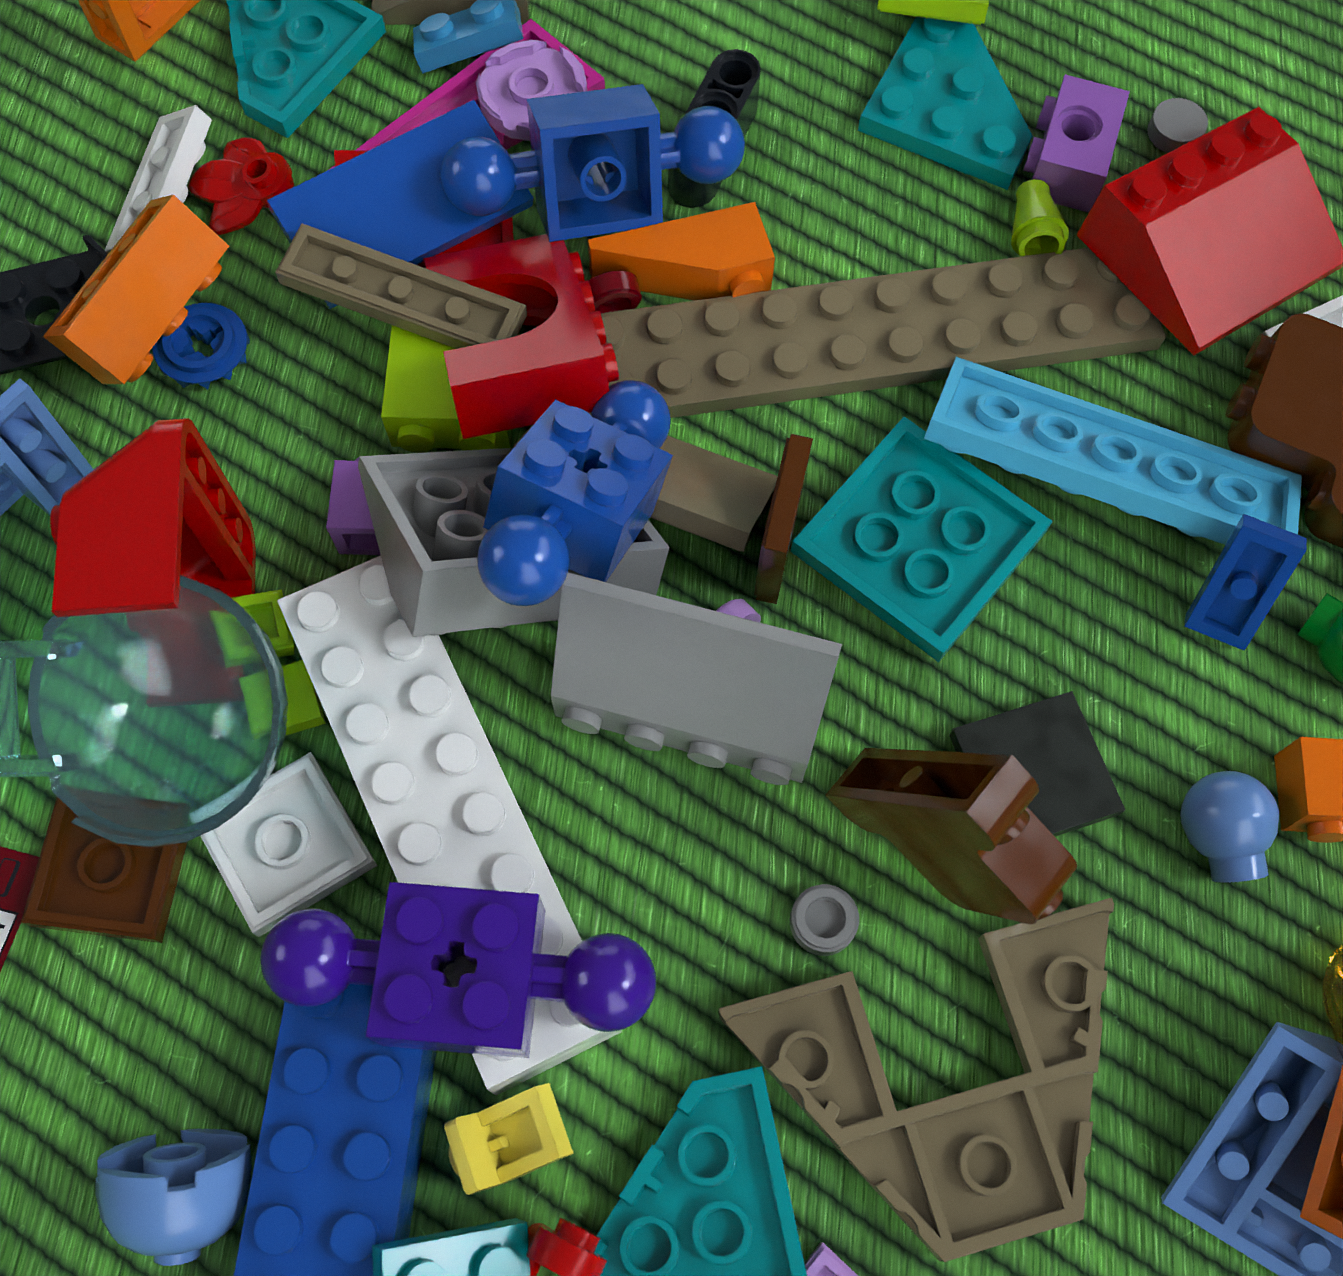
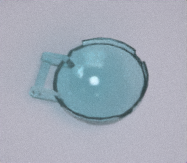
M180 575L179 608L68 617H57L54 614L43 627L42 639L0 640V777L49 776L52 792L79 816L71 822L119 844L157 847L187 842L218 828L234 817L255 797L275 767L286 736L288 697L283 668L268 635L247 609L218 588ZM16 658H34L30 672L27 709L33 742L38 755H21Z

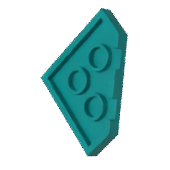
M226 0L230 15L229 29L232 51L239 81L237 82L238 95L244 114L288 139L386 33L383 16L354 0Z
M917 16L863 110L858 131L1006 190L1009 189L1033 137L975 25Z
M760 1066L692 1081L677 1104L676 1112L656 1143L651 1145L619 1195L620 1199L596 1235L601 1239L595 1253L608 1260L601 1276H807L763 1067Z

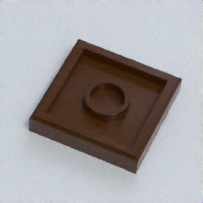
M791 434L790 438L786 439L760 550L754 589L756 600L777 604L801 501L813 438Z
M58 791L21 923L30 927L162 943L195 813L190 808L183 806Z

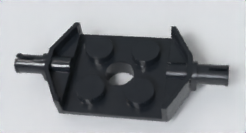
M89 235L83 236V241L88 247V251L0 272V375L69 358L43 336L108 255ZM52 309L60 310L51 323L40 326L34 325L36 318L42 312Z

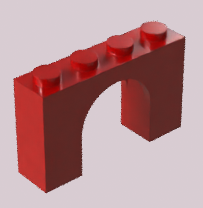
M547 234L424 258L426 269L525 304L527 317L523 325L537 326L526 333L514 337L443 351L463 439L534 425L555 399L568 406L578 407L591 413L599 399L610 391L609 383L619 381L614 349L611 343L607 344L600 311H595L589 280L584 279L579 252L568 253L564 240L549 242Z

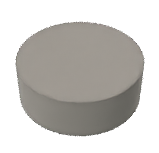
M1171 98L1161 102L1156 107L1148 124V136L1157 148L1169 153L1204 135L1208 127V118L1204 110L1196 103L1183 98Z
M820 884L806 889L798 896L790 913V929L794 939L804 950L818 956H830L844 950L855 937L859 927V912L854 900L844 890L833 885Z

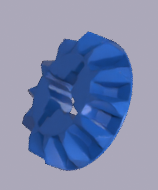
M196 303L185 306L188 314L183 323L169 336L164 337L162 335L153 346V355L157 365L165 377L173 378L183 388L189 384H199L208 390L211 381L221 377L231 380L232 370L238 364L247 363L245 351L247 345L251 343L242 320L232 310L214 303ZM194 335L198 341L202 340L207 345L211 344L213 355L208 357V355L204 356L198 351L195 352L194 344L190 337Z

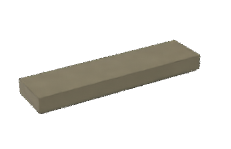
M301 223L275 271L278 281L282 285L456 349L517 336L527 317L525 304Z

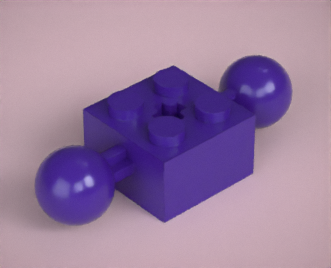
M389 882L380 940L356 938L349 925L329 911L304 909L285 916L273 926L265 938L260 957L262 974L268 987L280 999L296 1006L312 1007L330 1002L344 992L349 984L373 986L366 1037L381 1046L529 1058L536 999L562 1001L570 1014L584 1026L596 1031L614 1032L630 1027L640 1020L649 1009L656 991V973L649 955L637 942L620 934L603 933L591 936L575 946L568 956L541 954L546 911L540 895L533 893ZM465 955L472 965L477 966L475 973L462 974L459 987H452L451 981L444 974L448 964L454 963L457 957Z

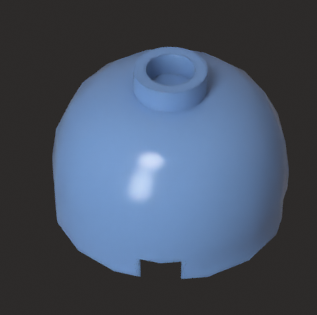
M224 1129L181 1130V1140L184 1143H173L159 1147L156 1146V1134L116 1145L101 1154L97 1160L96 1199L100 1218L114 1240L134 1253L154 1256V1262L162 1266L181 1265L197 1259L201 1255V1248L215 1243L239 1221L246 1206L250 1189L252 1158L250 1144L247 1145V1137L242 1133Z

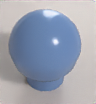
M1236 771L1215 772L1198 780L1189 789L1183 800L1181 824L1189 843L1201 855L1208 857L1212 881L1241 882L1256 880L1269 875L1265 851L1271 847L1278 834L1279 809L1272 793L1259 780Z

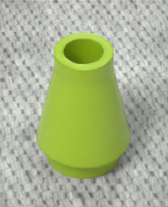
M1038 179L1024 182L1016 190L1017 204L1011 238L1013 250L1020 257L1051 252L1062 254L1069 237V229L1050 195L1048 184Z

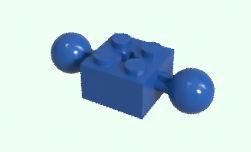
M643 84L527 99L531 151L509 154L502 145L492 139L479 136L465 138L454 144L446 153L441 165L440 179L448 200L460 211L473 216H487L496 213L507 205L515 190L535 187L537 211L549 242L622 232L663 223L662 170L678 168L687 178L701 184L721 182L730 177L739 167L744 155L745 139L738 121L729 112L714 106L695 108L678 121L673 132L660 133V113Z
M636 380L616 382L610 385V391L599 399L591 415L581 408L568 406L555 399L498 465L483 528L488 531L480 543L477 556L480 577L486 588L495 597L516 606H531L542 603L551 598L561 588L569 569L584 577L607 582L653 514L673 457L672 454L660 449L668 437L671 417L665 399L654 387Z

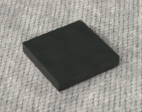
M1073 691L953 728L949 735L956 752L1013 755L1039 786V792L1028 805V808L1054 836L1119 816L1125 811V807Z

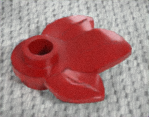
M250 137L227 142L223 152V159L211 160L200 166L188 183V190L194 196L206 202L214 203L208 227L217 235L231 233L251 224L258 216L262 207L269 208L268 199L294 187L292 170L285 158L278 153L267 152L261 141Z

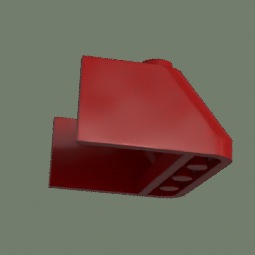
M189 418L158 420L67 489L62 495L60 505L53 506L50 514V528L57 547L52 612L57 617L126 612L129 625L132 628H138L141 636L149 644L146 704L150 708L248 701L244 677L253 675L254 662L230 666L217 600L255 594L256 545L253 526L249 515L192 420Z

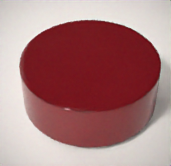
M610 271L589 280L595 311H600V313L636 309L642 300L637 277L631 272Z

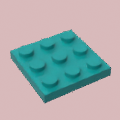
M904 416L792 541L790 552L937 662H940L1044 536L1053 521L957 453L945 449L940 444L924 439L926 431Z

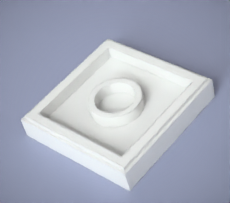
M311 752L193 820L198 833L249 928L257 937L270 931L285 916L310 907L377 866Z

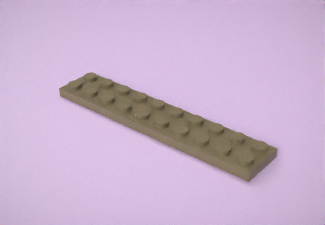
M1089 248L1066 250L1062 254H1055V252L755 292L738 297L725 296L601 313L607 344L611 343L613 346L619 373V381L610 382L609 386L624 380H636L649 384L665 399L671 418L945 380L949 376L956 357L1002 372L1159 350L1166 338L1162 323Z

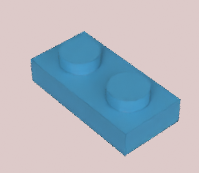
M477 0L468 9L451 15L437 13L424 19L419 26L413 27L414 56L422 74L524 39L520 11L516 0Z

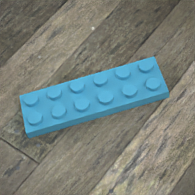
M959 357L955 358L924 439L940 444L951 452L966 453L997 464L1008 472L1025 474L1057 485L1060 489L1070 494L1085 495L1116 506L1127 514L1134 516L1142 515L1176 527L1189 536L1204 537L1226 545L1243 514L1298 535L1302 475Z

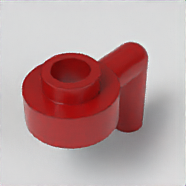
M561 1217L554 1230L542 1223L530 1225L528 1227L529 1249L526 1253L530 1260V1276H537L541 1265L560 1276H601L608 1261L606 1258L595 1253L601 1238Z

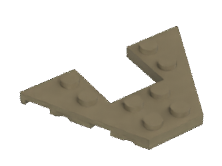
M1112 897L1051 914L1037 920L1033 925L1019 923L984 933L978 938L1025 1074L900 1111L896 1110L853 971L718 1009L720 1020L938 1261L947 1262L1084 1220L1087 1190L1084 1170L1085 1160L1091 1149L1093 1121H1089L1093 1078L1094 1073L1098 1072L1103 1025V1020L1100 1017L1102 992L1106 989L1108 971L1104 970L1109 915L1114 912Z

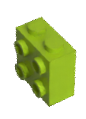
M392 325L381 418L391 447H401L407 451L418 453L428 452L433 448L462 449L463 451L511 448L512 429L463 439L443 351L456 348Z

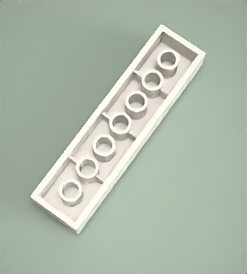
M381 556L278 599L277 602L399 883L539 894L546 911L541 954L568 956L575 946L582 942L580 935L440 636L425 635L412 637L391 596ZM465 955L459 956L455 959L454 963L448 964L444 974L451 981L452 987H459L462 974L475 973L477 966L472 965ZM536 999L529 1058L472 1054L487 1090L498 1095L621 1033L622 1030L602 1032L590 1029L578 1022L570 1014L564 1002Z

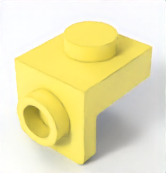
M550 1083L534 1086L480 1112L459 1116L444 1124L449 1142V1160L454 1172L460 1178L463 1190L467 1195L503 1185L574 1154Z

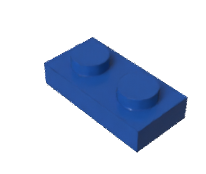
M1243 514L1188 609L1184 627L1245 651L1307 551V538Z

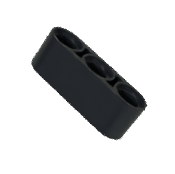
M738 49L726 50L718 54L710 65L686 113L702 106L721 108L729 112L738 121L745 138L758 108L761 68L756 57L745 50ZM678 168L668 169L669 195L676 203L684 207L696 208L706 205L715 197L722 181L714 184L697 183L683 175Z

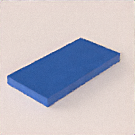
M472 100L268 199L267 202L269 210L290 244L301 223L418 265L424 262V258L435 256L532 207L534 198L528 188L515 190L507 205L498 212L487 216H473L457 209L446 197L441 185L440 171L446 153L454 144L465 138L479 136L492 139L501 145L475 100ZM324 300L329 309L337 306L334 303Z

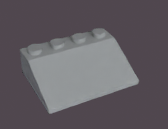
M513 448L359 456L358 469L390 593L412 637L442 635L450 632L484 628H503L510 625L544 621H558L562 586L551 598L542 603L531 606H516L495 597L486 588L479 574L477 563L478 549L484 535L488 531L483 528L497 468ZM649 520L607 580V583L657 595L670 547ZM570 569L568 570V573L580 575Z
M568 573L561 589L551 687L554 714L556 717L562 718L561 721L565 726L578 732L597 734L601 728L625 735L624 740L641 749L660 751L662 746H667L688 752L687 757L690 760L707 767L723 768L726 763L751 769L750 773L753 777L766 783L787 785L789 780L802 783L842 644Z

